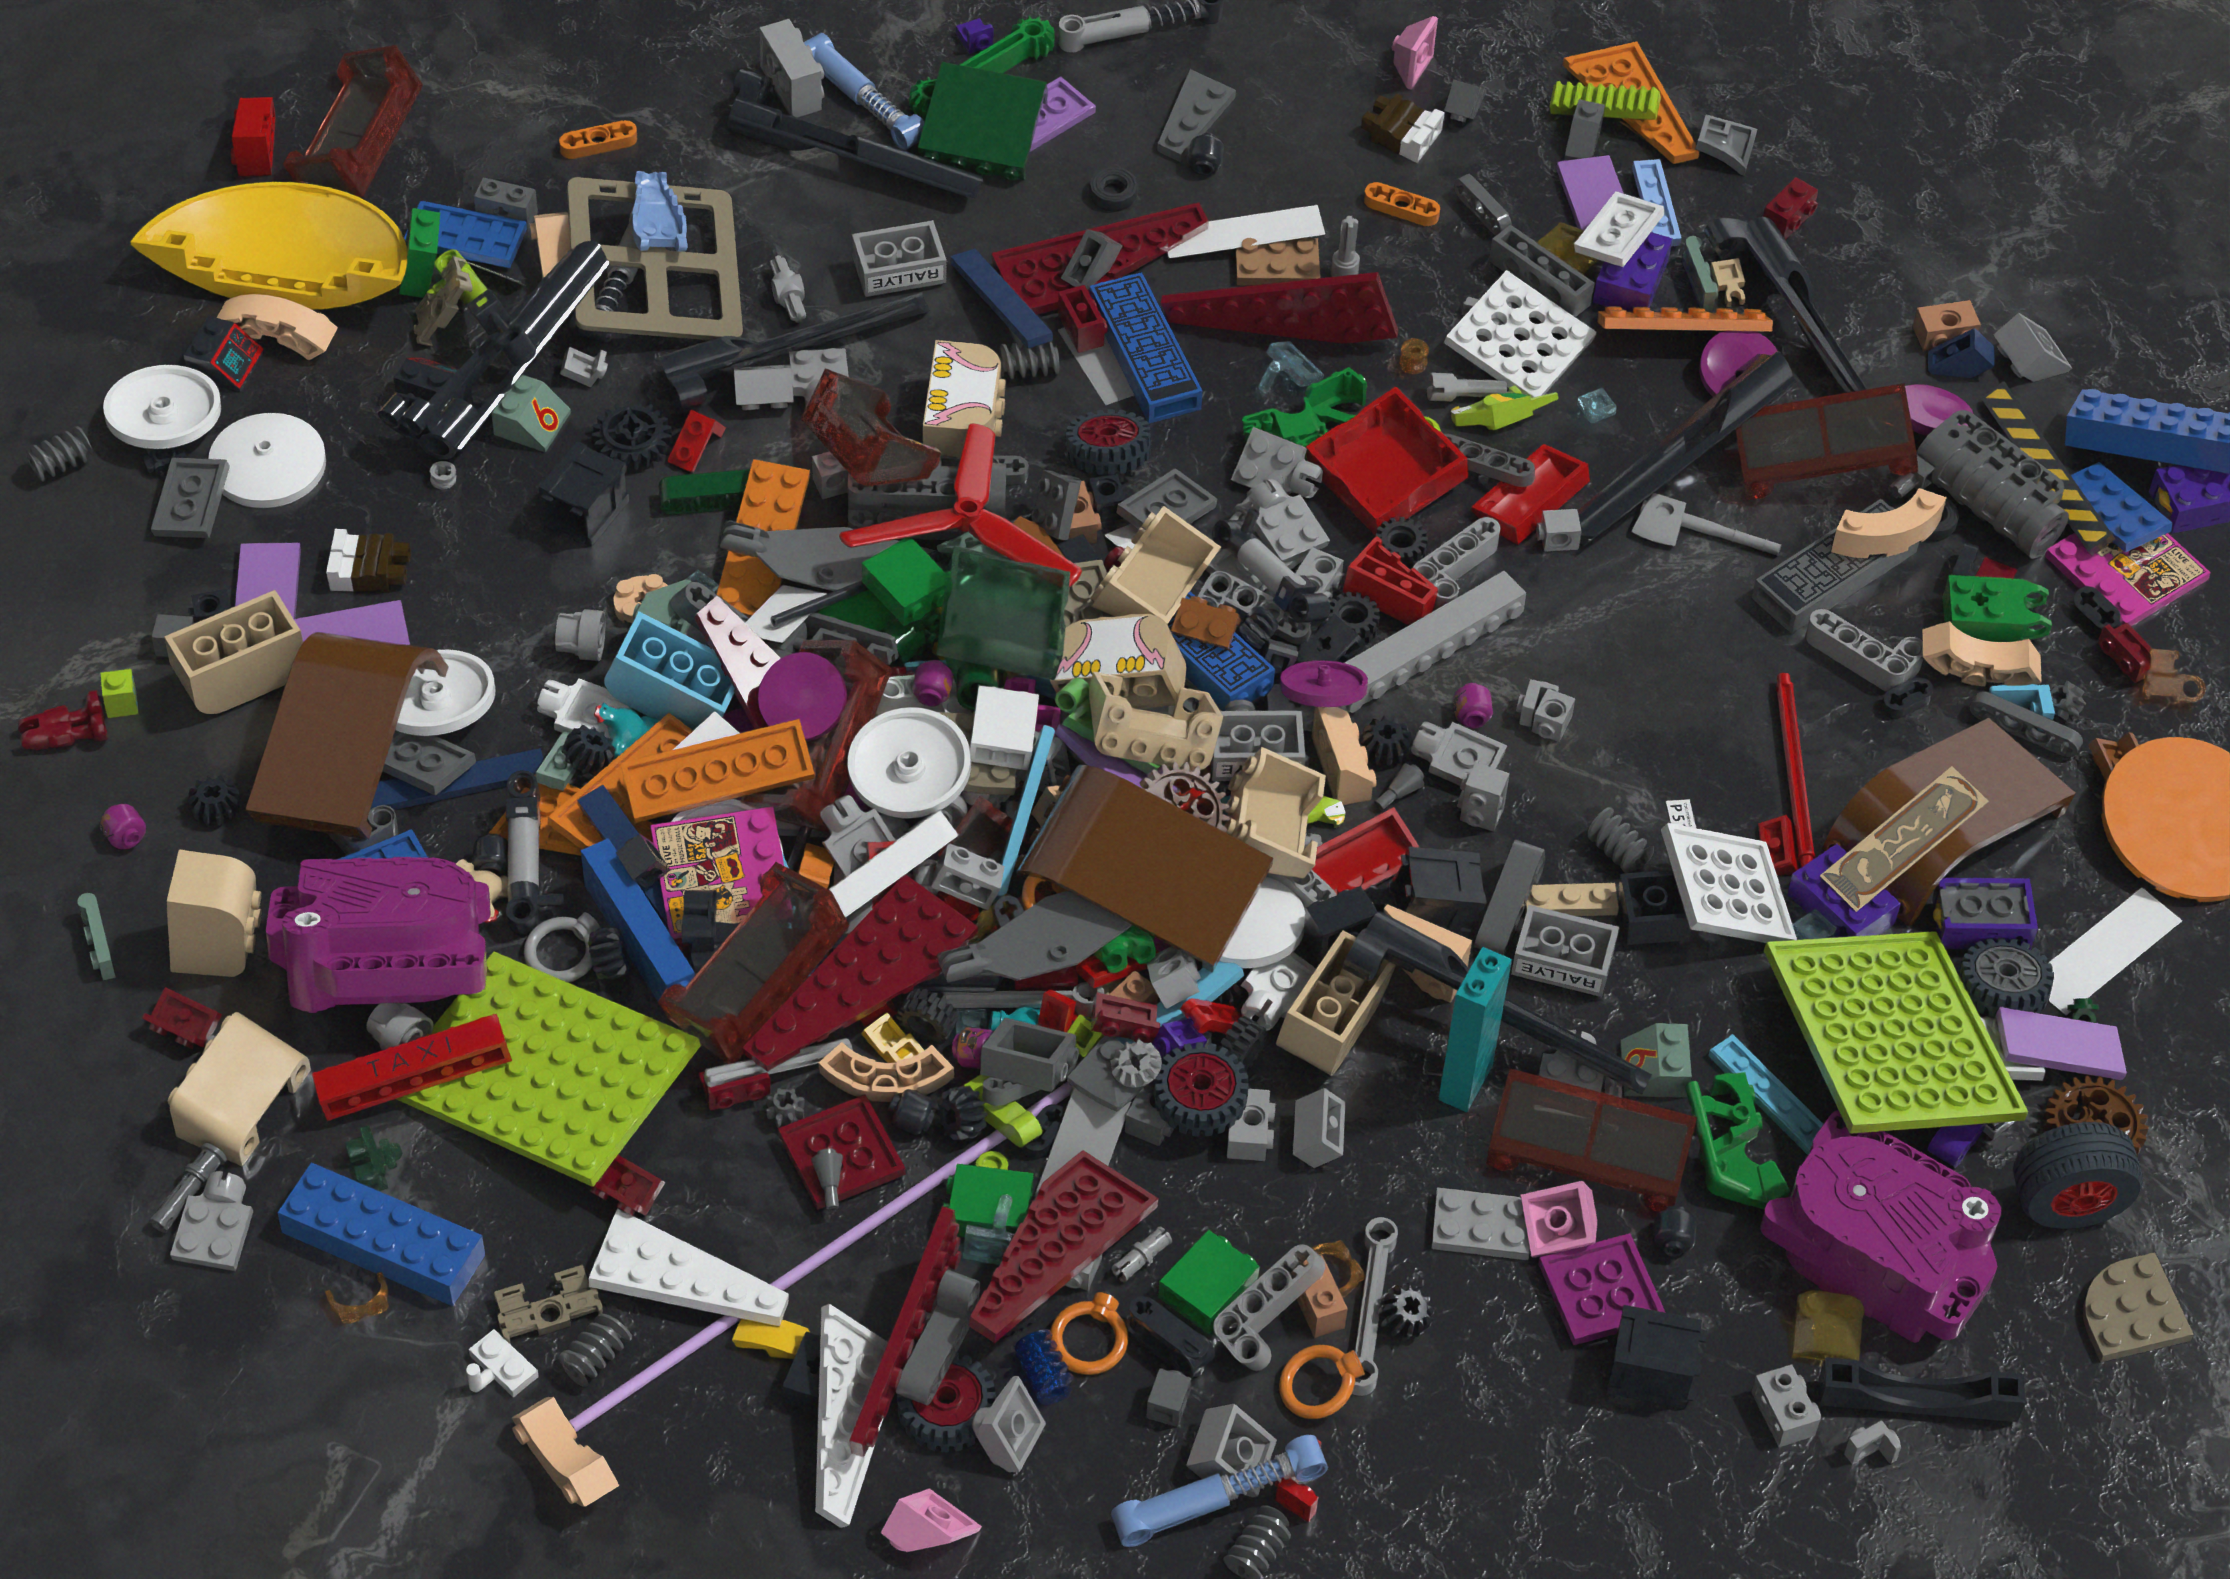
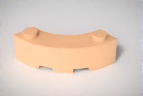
M567 212L535 215V223H529L531 239H537L542 278L570 250L569 218Z
M260 294L242 295L227 300L217 318L234 322L252 339H260L262 335L275 337L279 344L291 348L307 360H311L326 351L338 328L324 314L316 313L301 304L287 299Z
M1919 488L1911 500L1891 511L1859 513L1845 510L1836 529L1831 552L1849 557L1868 558L1869 554L1885 553L1886 557L1908 551L1911 545L1919 541H1925L1936 529L1941 520L1947 497Z
M1950 621L1922 629L1923 658L1944 675L1951 673L1961 677L1963 683L1976 686H1985L1986 682L2004 683L2007 686L2041 683V657L2029 639L2015 642L1984 641L1964 634L1953 626Z
M841 1042L818 1062L820 1074L839 1089L857 1097L866 1094L868 1100L891 1102L895 1094L901 1096L906 1089L927 1095L941 1088L954 1078V1067L933 1045L911 1058L898 1060L896 1063H881L859 1055Z
M546 1397L512 1417L516 1425L512 1428L516 1438L522 1445L527 1443L552 1480L562 1490L570 1504L577 1503L585 1507L619 1486L604 1457L594 1452L588 1445L583 1447L575 1442L574 1439L577 1438L576 1431L565 1417L554 1397Z

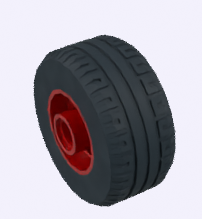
M2073 1123L2046 1131L2033 1138L2020 1150L2013 1165V1175L2023 1211L2035 1222L2051 1228H2080L2109 1220L2129 1208L2138 1198L2143 1186V1175L2132 1140L2122 1130L2106 1123Z

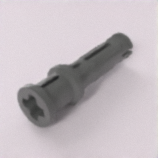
M204 1143L201 1146V1153L192 1164L189 1163L184 1168L182 1180L166 1198L158 1211L150 1218L149 1222L152 1223L155 1229L166 1233L175 1219L184 1210L188 1195L194 1196L201 1187H205L208 1176L215 1172L219 1165L226 1163L227 1157L219 1148L210 1143Z

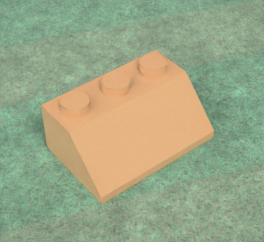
M1315 707L1311 737L1333 798L1342 801L1343 805L1371 800L1372 789L1376 787V776L1373 769L1369 770L1367 766V751L1365 746H1360L1357 724L1352 723L1349 713L1339 707Z

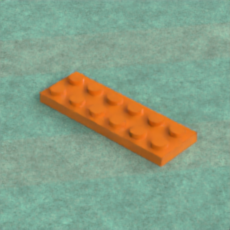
M1610 306L1605 307V311H1598L1597 320L1604 329L1772 331L1773 320L1759 309H1744V314H1737V312H1733V309L1718 308L1716 313L1707 312L1703 308H1689L1688 313H1682L1678 311V308L1670 307L1661 308V312L1651 311L1648 307H1633V312H1626V310H1622V307Z
M753 459L736 522L761 528L765 531L796 530L810 478V470ZM728 551L717 595L750 618L780 588L782 578L777 577L758 557Z
M668 713L548 816V825L582 850L603 841L577 804L578 799L601 785L605 786L633 825L635 820L620 763L671 751L694 730Z
M800 719L620 763L635 823L815 778Z

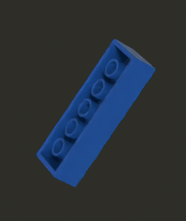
M2082 389L2067 415L2065 446L2230 474V413L2216 412L2210 408L2186 407L2180 403H2162L2150 398H2131L2125 394L2101 393L2096 389Z
M312 1162L278 1211L282 1233L450 1306H454L485 1257L481 1234Z

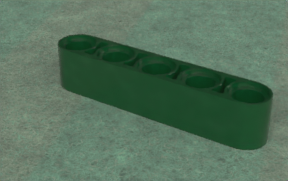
M750 469L665 477L658 484L661 510L668 515L740 509Z

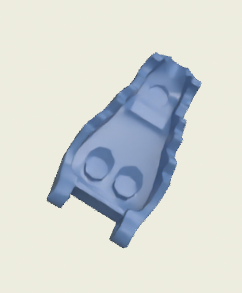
M637 171L635 175L636 193L632 211V232L638 249L640 251H648L649 247H675L677 252H685L688 248L686 215L683 213L682 205L677 203V195H674L673 189L667 185L666 172L648 174L644 171Z

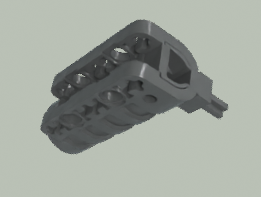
M1965 410L1953 413L1936 427L1919 446L1916 454L1904 462L1902 476L1889 485V489L1893 492L1892 495L1895 498H1902L1914 487L1917 490L1919 488L1924 490L1931 483L1938 488H1944L1950 493L1951 498L1959 504L1966 505L1972 509V513L1980 520L1988 521L1993 525L1997 533L2004 538L2009 537L2015 542L2018 549L2032 559L2044 554L2056 542L2069 518L2068 512L2057 505L2063 496V481L1973 413ZM1980 437H1987L1992 441V443L1989 445H1982L1977 441V439ZM2031 470L2036 476L2026 478L2021 474V471Z
M862 437V441H857L856 451L851 450V459L849 460L848 528L858 529L874 525V523L879 524L927 512L954 508V504L957 502L954 483L960 462H958V466H941V461H930L929 465H913L912 461L901 460L900 465L884 464L883 460H877L874 442L868 441V437ZM992 463L989 500L983 509L1005 518L1006 463ZM953 528L946 531L914 536L912 539L951 540L967 532Z

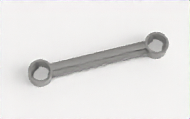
M1087 982L1076 985L1073 991H1056L1076 1001L1075 1012L1086 1017H1092L1093 1000L1088 1001V999L1084 998H1094L1097 992L1104 994L1102 986L1093 989ZM1046 991L935 993L938 994L937 997L939 999L944 997L947 1000L946 1004H952L954 1008H1019L1023 1006L1041 1008L1043 993Z
M1384 1217L1372 1219L1367 1224L1365 1230L1364 1244L1369 1250L1355 1353L1363 1369L1369 1372L1371 1376L1366 1380H1361L1360 1383L1355 1381L1352 1394L1358 1396L1368 1395L1373 1392L1378 1379V1368L1373 1362L1380 1316L1377 1313L1381 1307L1379 1302L1383 1295L1388 1253L1394 1250L1398 1235L1395 1223ZM1376 1230H1383L1388 1232L1390 1236L1378 1242L1371 1238L1370 1233Z

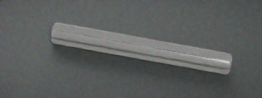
M839 1039L805 1047L800 1050L798 1055L769 1071L764 1070L751 1059L705 1070L704 1081L708 1087H713L766 1072L773 1074L817 1064L841 1042L851 1050L853 1049L849 1039Z

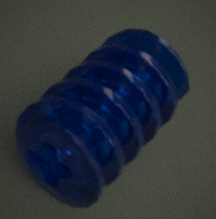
M1047 1329L1026 1335L1014 1346L1016 1357L1021 1361V1367L1026 1372V1377L1031 1382L1033 1391L1037 1394V1400L1043 1405L1054 1404L1067 1398L1072 1392V1388L1069 1385L1074 1378L1070 1372H1066L1068 1370L1067 1363L1060 1362L1063 1359V1355L1060 1351H1055L1058 1345L1054 1340H1051L1052 1332Z

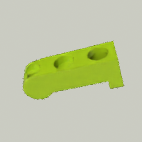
M979 1075L964 1086H971L973 1091H979L980 1100L984 1101L982 1098L983 1082L990 1077ZM1012 1101L999 1106L990 1105L985 1102L983 1106L984 1111L988 1113L984 1118L985 1121L1018 1147H1023L1042 1134L1041 1126L1036 1117L1031 1112L1026 1111L1018 1102Z

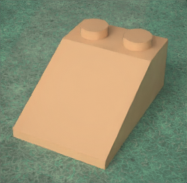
M1386 905L1384 908L1385 914L1451 948L1468 967L1472 940L1393 906ZM1415 969L1413 974L1404 970L1422 991L1429 993L1436 999H1443L1451 1003L1457 993V990Z

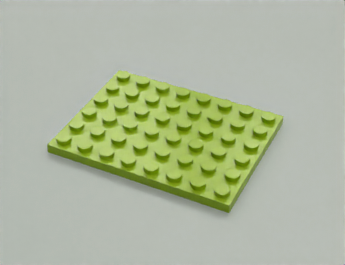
M1937 932L1766 942L1764 953L1850 1134L2025 1121L2028 1110Z
M493 952L487 959L485 989L475 994H459L433 1026L431 1034L497 1013L512 1061L396 1099L594 1187L701 1044L699 1038L497 952Z

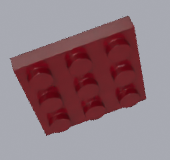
M866 1094L778 1128V1136L817 1210L826 1207L824 1190L821 1187L811 1158L816 1156L819 1150L835 1149L836 1153L843 1155L839 1187L837 1188L838 1202L906 1175V1168Z

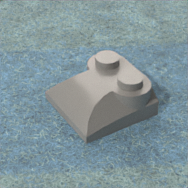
M1013 1376L992 1406L980 1408L972 1421L973 1431L992 1463L999 1465L1008 1472L1021 1471L1046 1425L1019 1376Z

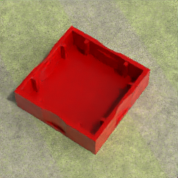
M1394 387L1364 407L1359 414L1349 421L1337 425L1306 446L1307 461L1319 465L1323 470L1322 482L1375 536L1377 528L1381 527L1384 521L1389 523L1390 518L1394 517L1396 522L1399 521L1400 517H1405V521L1468 478L1467 457L1441 431L1429 424L1422 412L1397 387Z

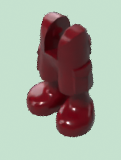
M97 690L89 691L86 695L85 706L76 711L69 712L68 707L62 705L18 720V731L22 734L20 741L24 749L40 750L47 749L48 747L71 746L76 743L75 740L77 739L108 740L104 714Z

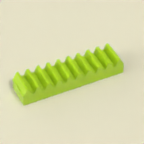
M1557 81L1553 86L1549 108L1551 114L1574 115L1578 100L1580 99L1605 105L1603 117L1657 120L1661 96L1660 91L1655 87L1647 90L1644 86H1641L1639 90L1634 85L1626 89L1623 85L1615 88L1613 84H1609L1608 88H1605L1602 84L1594 87L1592 83H1588L1586 87L1581 82L1573 86L1571 82L1562 85L1560 81Z

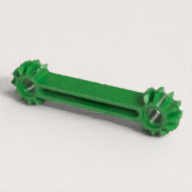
M1028 16L1027 20L1018 19V23L1012 26L1010 35L960 65L1004 73L1028 57H1034L1036 60L1039 55L1047 57L1048 52L1053 51L1054 27H1051L1049 20L1041 21L1040 16L1036 19H1032L1030 16ZM928 76L926 81L917 80L916 85L911 86L909 97L910 109L913 110L914 114L922 116L924 121L937 80H931Z

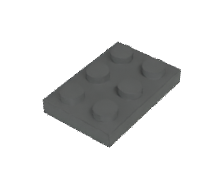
M171 459L151 527L154 536L210 538L230 468L227 460Z
M1175 468L1119 503L1116 513L1140 529L1151 512L1157 515L1161 508L1165 506L1188 524H1191L1216 508L1218 499Z
M396 731L393 735L382 771L436 796L476 763L475 753L437 736H419Z

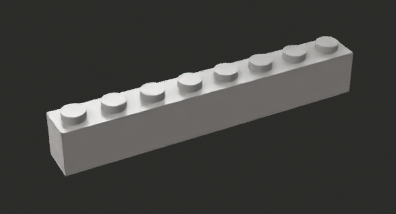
M1502 571L1346 661V664L1361 669L1367 675L1368 689L1366 696L1361 700L1338 707L1348 713L1356 712L1368 701L1380 698L1392 687L1404 684L1416 673L1426 671L1440 659L1450 657L1456 650L1465 645H1471L1483 634L1495 631L1507 620L1517 618L1524 611L1526 592L1505 571Z

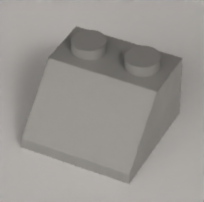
M2020 313L2016 314L1994 334L1999 342L1998 350L2004 357L2012 361L2013 364L2010 367L2020 378L2024 376L2035 382L2069 372L2072 369L2046 329Z
M790 365L733 368L736 405H742V410L759 409V404L770 403L771 408L788 407L787 402H793L792 371Z
M1235 1404L1206 1409L1186 1466L1201 1479L1217 1473L1221 1477L1222 1475L1225 1476V1474L1229 1477L1232 1472L1237 1474L1240 1473V1469L1248 1470L1249 1465L1256 1467L1258 1462L1264 1464L1266 1459L1270 1460L1277 1440ZM1261 1487L1255 1488V1492L1252 1490L1247 1491L1246 1495L1257 1497Z

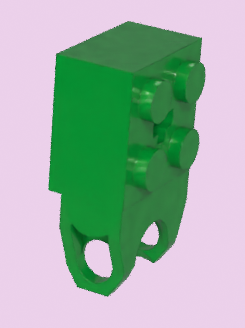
M1949 575L1943 593L1945 623L1950 621L1953 626L1964 634L1984 641L2015 642L2041 638L2049 635L2052 627L2051 620L2028 609L2046 604L2049 592L2045 587L2023 579ZM2032 593L2041 594V596L2036 599L2026 597L2027 595ZM2038 624L2045 626L2039 630L2029 628Z

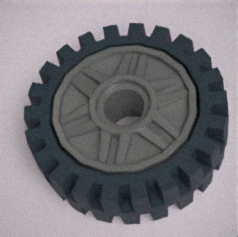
M1993 938L1986 939L1985 944L1979 941L1975 944V947L1971 946L1963 957L1959 977L1974 1006L1977 1005V1012L1983 1014L1985 1011H1988V1017L1995 1019L2000 1007L2040 1013L2042 1008L2046 1007L2052 991L2054 972H2052V964L2048 963V958L2045 955L2040 956V950L2036 947L2029 950L2030 944L2023 942L2020 946L2017 945L2018 940L2012 938L2010 943H2006L2005 938H1998L1997 943L1994 942Z

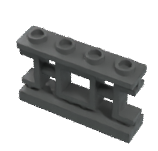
M815 612L811 613L783 644L772 641L767 643L780 658L793 654L797 650L819 655L825 646L840 650L833 660L825 659L832 663L841 673L846 685L847 698H852L856 703L862 705L869 697L867 688H872L874 685L872 672L869 670L875 662L890 665L892 661L899 657L894 636ZM808 635L813 637L811 641L806 640ZM859 651L864 652L862 656H858L856 654ZM848 665L853 666L850 671L846 670Z

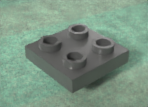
M1043 470L1042 477L1037 486L1038 497L1036 506L1032 511V521L1036 522L1049 535L1057 539L1068 540L1081 479L1061 475L1049 470Z

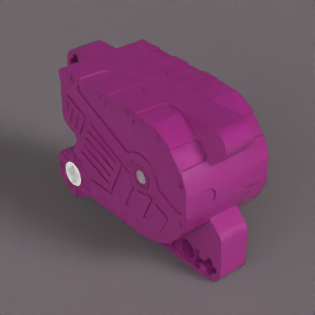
M433 857L303 860L301 862L298 886L280 887L271 893L266 925L268 956L272 962L287 971L290 1005L301 1011L317 1013V1011L326 1010L335 1005L428 1002L456 994H475L481 992L486 986L487 959L485 938L479 935V924L488 920L491 916L489 886L483 882H476L469 872H466L456 863Z
M1839 1110L1829 1116L1816 1134L1809 1155L1798 1169L1791 1197L1774 1199L1766 1204L1760 1229L1766 1238L1785 1248V1254L1789 1262L1800 1275H1803L1818 1285V1288L1830 1295L1837 1296L1854 1306V1309L1866 1316L1873 1317L1885 1324L1890 1330L1916 1343L1928 1331L1940 1339L1951 1340L1959 1335L1990 1289L1997 1270V1262L1991 1247V1241L2001 1216V1207L1996 1197L1990 1191L1979 1187H1971L1969 1181L1964 1176L1885 1131L1850 1134ZM1950 1312H1952L1955 1316L1948 1319Z

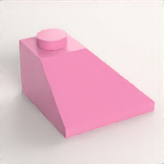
M1432 16L1407 26L1401 36L1397 35L1392 45V50L1395 51L1393 63L1408 89L1412 90L1433 58L1437 17Z
M1584 1181L1521 1195L1530 1251L1533 1258L1596 1243L1597 1216L1593 1194Z
M929 1488L899 1499L881 1534L890 1540L889 1542L894 1548L910 1552L954 1542L979 1532L982 1526Z

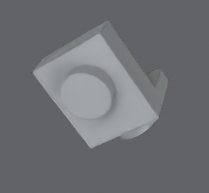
M569 347L565 352L560 374L592 387L596 379H602L607 370L608 364L604 362L606 351L600 350L594 358Z
M1530 679L1526 695L1520 694L1516 711L1521 712L1519 724L1531 727L1537 705L1540 704L1547 689L1558 692L1559 687L1548 682Z
M1881 1420L1867 1429L1861 1427L1855 1430L1848 1437L1849 1441L1844 1455L1851 1464H1854L1879 1450L1891 1464L1897 1461L1901 1449L1900 1440L1893 1430L1888 1429Z

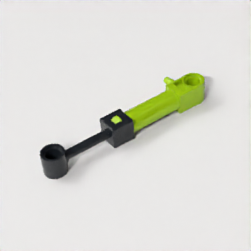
M457 250L446 251L437 258L435 268L440 275L453 256L464 259ZM466 261L461 271L469 274L473 288L471 292L464 290L459 299L469 308L488 335L493 334L495 331L499 332L498 345L514 366L528 363L536 355V347L521 326L514 325L508 327L507 323L512 318L490 289L485 287ZM441 279L427 293L436 295L441 288L444 289L446 280Z

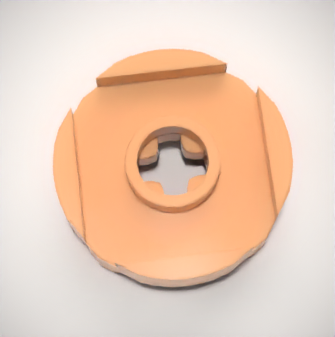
M657 574L636 576L628 580H622L617 584V590L614 594V610L619 620L623 623L624 620L633 623L635 606L637 603L641 604V602L637 601L644 599L648 592L668 586L663 582L661 576Z

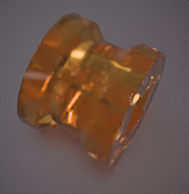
M1415 338L1403 342L1399 364L1403 371L1409 374H1419L1425 371L1429 354L1427 343Z

